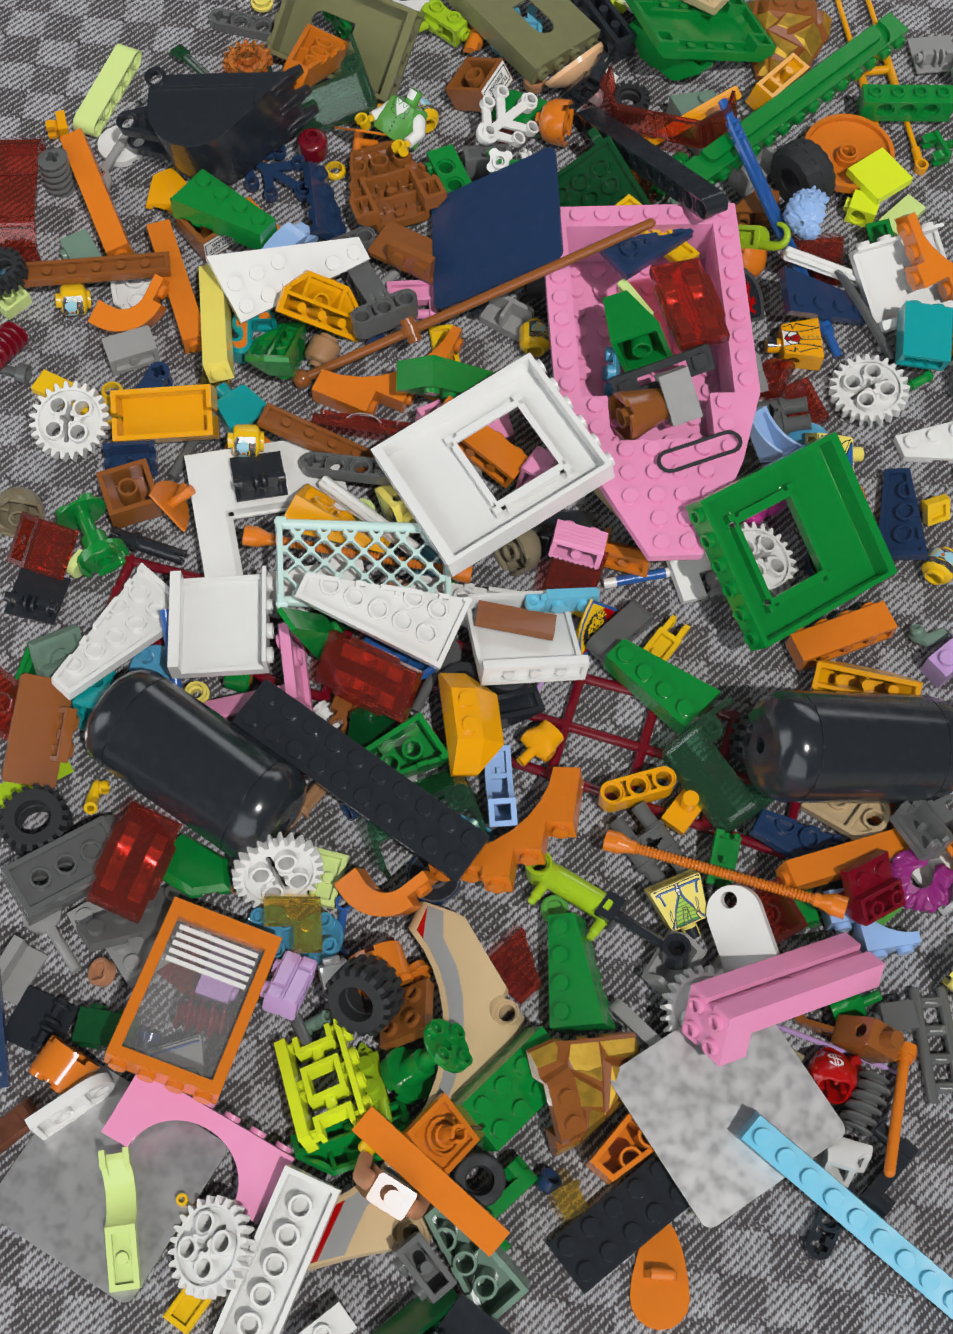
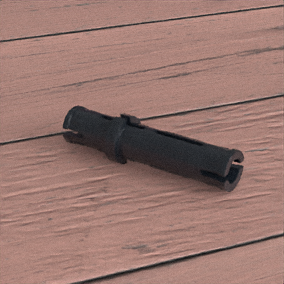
M116 526L111 529V532H114L115 535L110 533L109 538L123 540L126 546L133 552L141 551L181 566L185 563V560L182 558L187 557V550L185 549L183 550L144 537L142 533L137 531L132 533Z

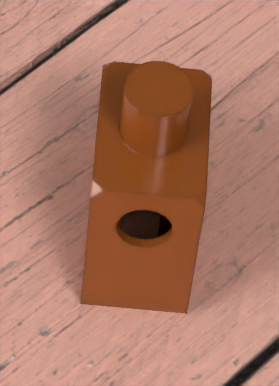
M838 1015L831 1042L853 1055H858L860 1059L867 1063L876 1064L895 1062L899 1050L904 1044V1036L902 1032L874 1017Z

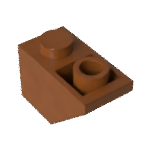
M755 190L735 205L738 225H759L772 228ZM771 190L780 209L779 190Z

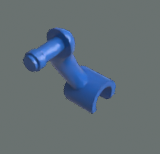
M340 895L336 899V910L339 913L338 921L343 928L344 934L347 914L351 911L352 906L340 907L339 903L343 899ZM341 946L339 952L343 956L348 957L350 954L349 950Z

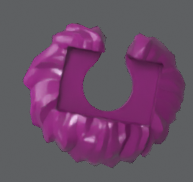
M909 849L908 851L899 852L891 861L893 877L900 878L902 881L906 901L904 908L914 911L919 910L922 913L928 912L931 914L942 905L947 906L950 904L953 896V871L945 863H939L934 866L935 871L931 884L927 887L919 888L912 884L911 874L914 870L926 866L929 860L920 861L912 849Z

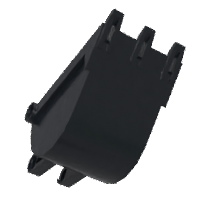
M300 64L286 71L174 75H166L161 67L154 66L149 68L144 75V79L149 87L147 106L121 112L116 118V125L123 135L129 136L127 143L135 154L171 161L180 176L188 182L200 170L204 169L224 184L230 185L245 176L273 150L276 152L308 124L319 112L316 104L302 109L301 103L312 91L308 84L296 90L294 89L293 83L304 73ZM155 75H161L162 80L160 82L151 83V79ZM125 120H134L132 126L128 128L122 127ZM136 139H145L141 146L136 147L133 145Z

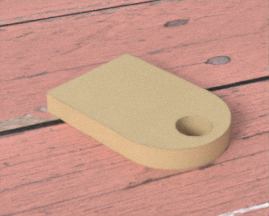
M802 803L801 811L853 840L885 832L890 822L889 804ZM871 816H876L881 819L882 823L878 826H872L866 820Z

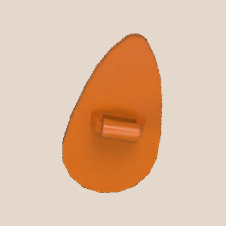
M668 1224L638 1250L630 1285V1304L637 1320L646 1327L658 1331L671 1329L681 1323L688 1312L690 1302L689 1280L681 1243L671 1224Z

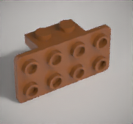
M388 222L368 248V255L434 285L435 257L433 256L432 239L395 222Z
M27 673L22 674L19 678L1 778L5 782L30 786L40 785L42 788L47 786L52 789L57 783L60 763H68V759L73 756L74 742H72L73 731L76 732L79 725L78 709L70 708L72 699L68 700L52 685L51 678Z

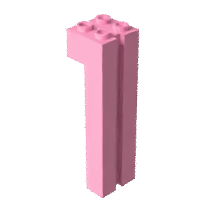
M844 932L691 984L681 1032L695 1045L701 1042L703 1052L720 1067L746 1057L751 1033L879 987L885 963L870 951L862 953L860 951L861 944Z

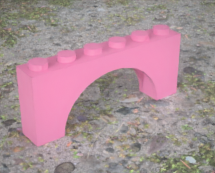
M135 1075L101 1132L122 1145L129 1147L134 1139L145 1129L164 1121H188L209 1129L226 1144L235 1160L239 1179L238 1192L235 1199L237 1205L245 1207L243 1214L249 1215L251 1217L250 1220L258 1224L269 1204L285 1165L292 1164L295 1159L294 1156L290 1155L293 1149L278 1140L275 1145L265 1140L266 1133L254 1126H251L249 1130L239 1125L242 1119L227 1110L222 1115L214 1110L215 1104L213 1103L209 1105L201 1104L184 1092L181 1094L172 1093L163 1084L155 1081L153 1083H146Z

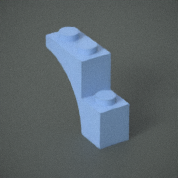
M767 406L756 408L750 437L760 463L772 462L804 446L788 437L778 427L770 415Z
M844 888L823 891L822 894H838L844 891ZM821 910L826 931L835 929L836 933L851 930V926H853L856 941L861 944L860 951L862 953L870 951L879 959L886 958L888 953L897 952L898 956L911 954L922 942L919 931H897L887 928L876 921L868 926H863L852 920L846 912L844 919L830 916Z

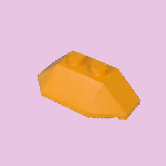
M306 270L283 286L275 311L355 342L359 340L353 334L351 312L359 306L349 286Z
M817 661L811 686L814 691L920 695L923 682L893 672L845 662Z
M439 673L438 680L451 777L478 776L504 746L497 694L484 685L481 686L479 682L465 673Z

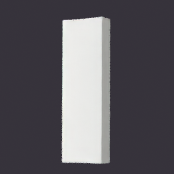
M291 1163L285 1165L253 1240H256V1243L249 1248V1251L254 1253L253 1257H247L245 1261L249 1264L250 1269L241 1270L244 1278L243 1281L235 1280L236 1289L231 1290L213 1334L282 1333L342 1189L303 1171Z

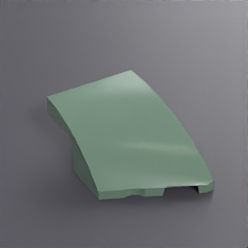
M72 624L28 642L32 662L38 676L51 678L68 655L74 653L79 646V641L82 639L79 626Z

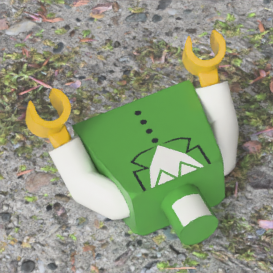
M411 87L406 98L394 94L384 104L369 112V116L364 112L358 113L355 116V121L358 125L360 124L362 130H369L373 121V126L394 140L391 145L393 152L406 157L409 153L408 148L416 150L419 141L425 137L428 114L418 106L423 93Z

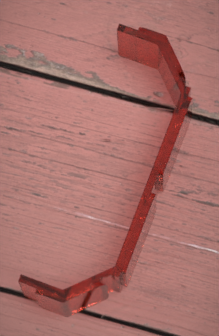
M612 66L608 67L606 75H603L600 83L606 112L642 137L661 138L671 143L702 149L728 131L725 125L727 123L725 120L727 114L733 111L735 118H737L736 91L733 90L727 107L724 110L701 121L617 104L614 99L617 88Z
M44 137L0 138V247L5 246L6 249L8 247H12L13 250L16 249L25 262L42 261L37 246L35 208L38 176L37 160L39 154L46 150Z

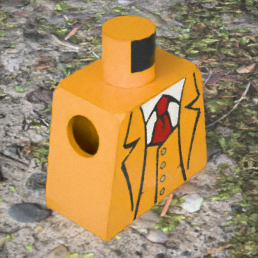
M813 318L782 324L777 338L765 339V352L779 353L780 365L783 367L820 370L824 359L819 319Z

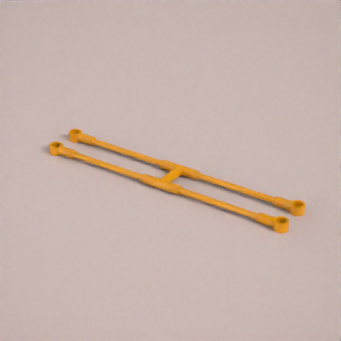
M835 0L847 42H850L853 38L841 0ZM865 0L872 23L875 26L878 20L872 1ZM890 55L883 61L884 65L875 66L870 72L868 70L864 72L858 80L860 89L863 84H868L866 76L887 74L890 84L899 85ZM903 121L912 147L911 153L915 163L913 171L917 175H924L929 163L923 159L920 147L917 146L910 121Z

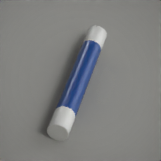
M668 567L649 570L647 578L633 574L602 579V585L604 589L667 578L671 577Z

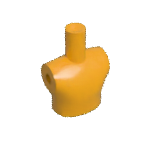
M547 720L542 721L534 728L528 729L520 739L527 749L516 759L517 762L524 767L534 756L544 762L549 761L555 754L559 744L564 740L562 733Z

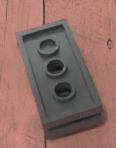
M112 814L105 817L102 815L1 868L3 882L29 926L102 888L99 885L124 832L115 815ZM134 845L125 860L119 876L134 871L143 861ZM71 869V871L63 872L62 870ZM39 882H45V883H46V884L41 885V886L36 885V884L39 883Z

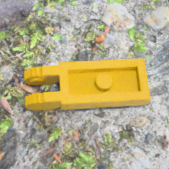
M672 615L663 627L660 626L643 649L668 662L681 645L682 640L691 627L685 624L678 634L674 636L669 630L676 624L677 617Z

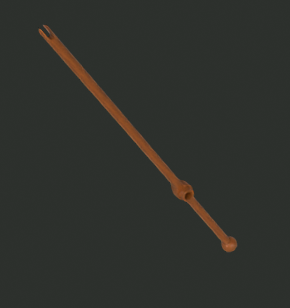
M649 218L421 321L416 322L413 316L399 321L402 329L309 371L304 369L298 370L296 376L293 377L294 383L297 388L304 389L311 384V380L318 378L322 369L327 371L336 370L406 338L409 345L423 339L421 331L651 229L655 226L656 221L653 218Z

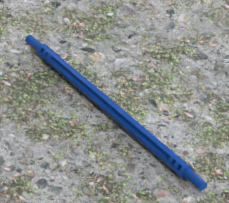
M723 98L718 104L727 122L725 124L774 234L777 240L780 241L784 236V231L781 227L777 226V222L785 223L739 119L735 118L727 98ZM791 236L790 242L787 246L797 249L794 240ZM788 262L791 269L809 276L806 268ZM819 319L821 338H825L833 358L842 356L843 354L834 337L835 331L831 322Z

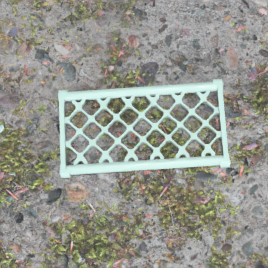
M275 516L277 597L275 604L277 609L280 607H310L293 598L300 584L294 582L288 574L295 567H300L305 573L315 574L321 568H327L334 577H339V579H343L342 574L349 568H352L360 575V581H366L371 584L374 583L369 579L368 575L373 570L379 569L387 577L383 584L393 582L396 586L410 588L417 582L427 592L435 593L434 589L440 583H444V594L452 596L451 573L444 563L443 575L433 567V564L440 559L439 555L432 562L426 561L420 555V551L425 546H430L434 551L435 549L417 523L286 519V516ZM282 529H288L294 538L286 546L283 545ZM304 530H316L320 540L314 546H309L301 539ZM331 531H342L343 536L346 538V541L340 547L334 546L327 537ZM357 532H368L373 541L366 548H363L354 540ZM383 532L394 533L399 542L390 549L380 541ZM409 533H420L424 544L419 549H414L407 543L406 539ZM294 542H299L307 549V552L299 559L295 558L288 551V548ZM321 543H326L334 551L327 559H322L314 550ZM348 543L353 544L360 551V554L353 560H349L341 552V549ZM374 544H378L386 552V555L379 561H376L367 552ZM399 545H404L412 553V556L406 561H401L393 552ZM283 554H286L294 562V565L287 571H283ZM308 555H313L321 563L313 572L309 571L302 564V561ZM336 555L340 556L347 563V566L341 572H336L328 564ZM361 556H365L373 563V567L367 573H363L355 565V562ZM387 557H392L400 566L392 574L388 573L381 566V563ZM413 558H418L426 567L420 574H415L407 566V563ZM400 570H405L413 577V581L407 586H402L394 576ZM427 570L432 571L439 578V581L433 587H429L421 580V576ZM283 579H286L295 588L291 596H284Z

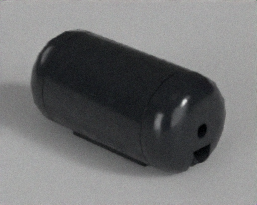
M139 669L131 671L114 681L102 694L88 717L84 734L85 747L88 755L97 764L232 858L240 860L239 852L248 853L246 847L256 848L257 841L264 843L269 834L272 838H276L278 832H281L283 836L289 827L294 825L305 804L307 783L303 774L292 763L156 671Z
M781 690L764 696L749 713L748 719L752 724L747 725L746 733L751 735V738L742 741L744 766L748 778L754 787L762 795L775 801L785 803L903 804L908 800L912 804L913 801L919 800L929 801L932 799L935 801L953 792V707L947 701L928 695Z

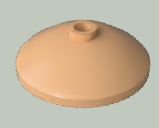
M602 42L593 46L547 80L545 85L550 88L570 86L578 77L594 65L598 54L603 52Z

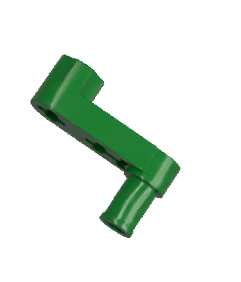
M517 1155L503 1168L508 1185L505 1186L502 1196L494 1204L485 1207L495 1218L499 1217L538 1179V1176L520 1155ZM506 1239L500 1244L505 1252L512 1246Z

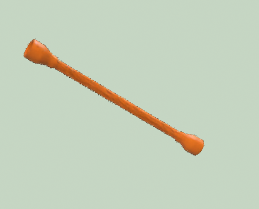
M245 525L242 545L250 547L276 545V535L258 526ZM283 536V545L286 546L294 538H284ZM307 540L304 541L309 546H314L317 543H314L313 541L307 542ZM294 542L290 546V548L293 547L294 549L307 550L299 542ZM321 543L314 549L317 553H330V555L334 553L326 543ZM349 547L341 549V552L347 558L353 557L355 559L360 554V551L357 549L353 550V548L350 549ZM367 551L376 561L381 560L386 555ZM361 556L359 558L360 560L363 559L365 561L366 559V561H368V559L365 556ZM397 556L401 561L407 560L406 557ZM387 557L383 561V564L399 565L392 557ZM412 559L407 563V566L409 568L412 567V569L417 570L419 568V570H424L426 568L419 559ZM435 562L433 567L443 575V564H436ZM473 565L455 576L451 575V579L456 582L470 584Z
M608 829L603 843V850L614 854L629 853L633 855L639 853V855L642 854V856H649V858H656V860L659 859L660 861L663 860L666 863H673V865H680V867H687V869H694V871H701V873H708V875H715V877H722V879H729V881H736V883H743V885H750V887H757V889H764V891H771V893H778V895L782 894V896H789V898H796V900H803V902L807 901V903L810 902L812 906L820 908L830 916L844 919L849 900L847 896L836 893L821 894L816 892L812 894L811 892L808 893V891H801V889H794V887L790 888V886L776 884V882L772 883L769 880L765 881L762 878L758 879L755 876L751 877L748 874L744 875L741 872L737 873L734 870L730 871L727 868L723 869L720 866L716 867L713 864L709 865L706 862L702 863L699 860L695 861L692 858H685V856H678V854H671V852H664V850L661 851L660 849L657 850L654 847L640 845L638 841L631 840L623 833Z

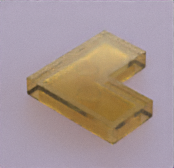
M264 896V927H292L293 953H322L320 897Z

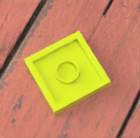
M883 147L849 167L846 175L875 205L909 186L913 180V177Z

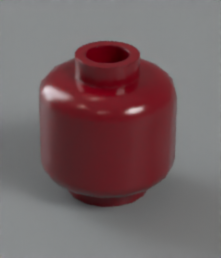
M308 128L299 134L298 150L299 154L305 157V162L319 163L327 157L328 140L326 134L320 129Z

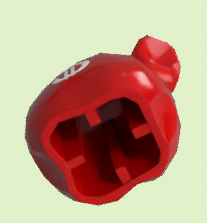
M826 1046L819 1049L812 1056L806 1069L829 1103L841 1104L852 1095L851 1091L857 1086V1073L861 1070L862 1061L858 1055L845 1056L836 1049Z

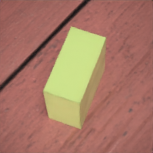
M18 285V291L11 289L12 294H7L4 291V295H0V313L8 320H11L32 303L30 294L20 285Z

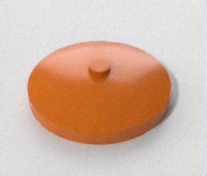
M853 114L827 116L813 124L805 136V139H810L814 143L819 144L829 156L834 167V173L836 174L834 191L854 194L855 189L860 190L846 175L847 169L882 147L895 159V149L889 135L878 124L862 116Z

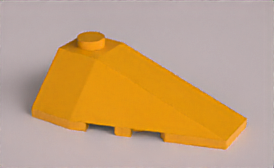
M308 483L295 495L284 515L286 519L356 521L353 513L349 510H339L334 506L336 501ZM304 530L303 534L320 538L316 534V530ZM331 531L327 537L328 540L339 543L346 541L342 531ZM357 532L354 540L363 548H366L373 541L368 532ZM383 536L380 538V541L386 547H389L391 542ZM374 544L368 549L385 553L378 544Z

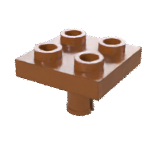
M427 978L404 988L405 994L402 997L405 1000L401 1010L380 1032L379 1047L385 1051H390L419 1038H424L425 1025L433 1020L434 983Z

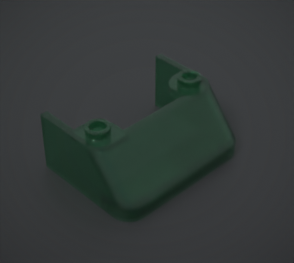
M353 33L348 36L355 53L346 56L341 61L342 75L310 87L312 93L301 103L302 109L316 104L319 112L293 136L294 138L298 139L299 134L308 128H317L323 132L333 129L334 126L338 127L355 120V116L358 113L364 112L369 115V112L377 108L378 101ZM271 66L267 67L268 72H274Z
M731 696L667 743L662 750L664 762L674 770L676 778L686 791H695L699 795L697 805L715 830L722 829L726 833L733 832L775 801L762 795L752 783L746 787L713 744V742L720 738L723 732L722 724L717 715L734 701Z
M450 769L414 782L442 803L447 802L448 806L455 812H465L473 809L480 830L488 835L466 776L451 777ZM365 819L381 870L387 880L391 879L392 875L380 844L389 840L391 836Z

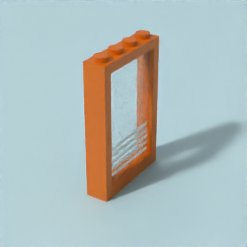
M174 897L106 1050L104 1062L108 1063V1066L117 1072H125L126 1070L137 1074L136 1077L146 1083H153L155 1081L165 1085V1088L172 1093L181 1094L184 1092L192 1095L193 1099L201 1104L209 1105L213 1103L216 1105L282 937Z

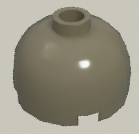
M11 487L0 493V532L3 535L12 538L28 537L27 532L36 530L37 533L45 524V508L40 497L35 492L25 487Z
M530 529L494 551V555L504 571L508 568L513 573L511 574L512 576H520L532 570L540 561L542 555L541 541L536 532Z

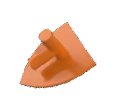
M334 126V129L354 131L352 151L378 144L376 139L363 138V133L387 136L385 133Z
M162 480L152 487L149 496L183 532L186 531L189 521L186 500L196 494L195 488L192 485L188 486L185 483L178 484L172 481Z

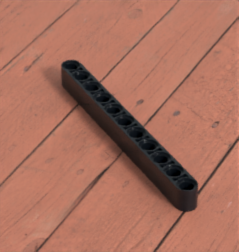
M593 106L574 114V124L579 133L592 142L593 140L589 136L588 131L593 127L597 128L604 139L610 136L631 170L699 218L705 220L727 211L728 201L722 190L598 106Z

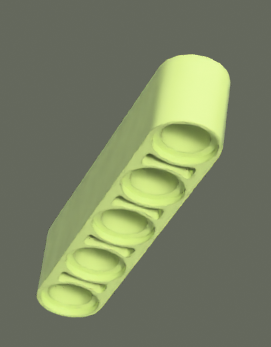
M119 43L115 46L74 116V131L81 128L86 135L96 138L100 136L141 64L142 53L140 50Z

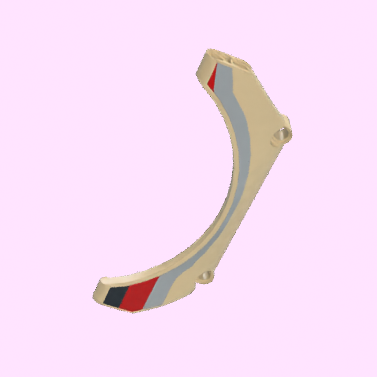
M421 901L420 903L423 907L415 912L408 928L423 948L433 968L440 992L443 1020L451 1024L458 1023L463 1027L465 1031L464 1038L473 1058L472 1064L461 1073H451L438 1066L436 1079L427 1103L423 1108L424 1110L441 1093H446L452 1101L520 1035L525 1018L517 1004L506 999L509 990L467 919L456 912ZM508 1013H515V1017L511 1021H504V1017ZM384 1162V1163L381 1165L383 1168H385V1169L388 1170L389 1172L393 1173L394 1175H396V1176L399 1177L400 1179H402V1180H404L405 1182H407V1181H406L397 1171H395L387 1162ZM354 1186L339 1196L308 1271L359 1257L391 1252L396 1248L397 1243L401 1244L415 1229H419L421 1235L430 1244L433 1233L424 1215L418 1220L405 1216L401 1222L366 1200Z

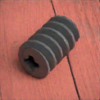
M55 147L41 152L37 161L46 191L60 198H68L75 191V183L66 150Z
M861 1069L858 1073L860 1079H858L855 1089L851 1091V1100L845 1101L844 1106L846 1110L840 1112V1118L847 1130L858 1135L872 1137V1132L866 1127L867 1125L877 1126V1122L871 1116L882 1115V1112L876 1108V1105L886 1106L887 1102L880 1096L881 1094L891 1095V1091L885 1087L890 1082L878 1073Z

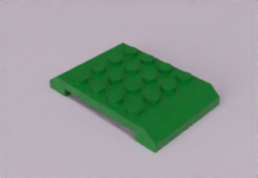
M625 0L654 47L664 59L734 61L737 63L741 61L761 62L772 56L775 52L776 45L744 0H729L715 15L682 0Z

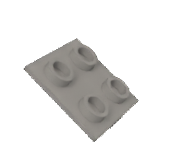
M950 35L907 38L917 74L951 72L953 66V44Z

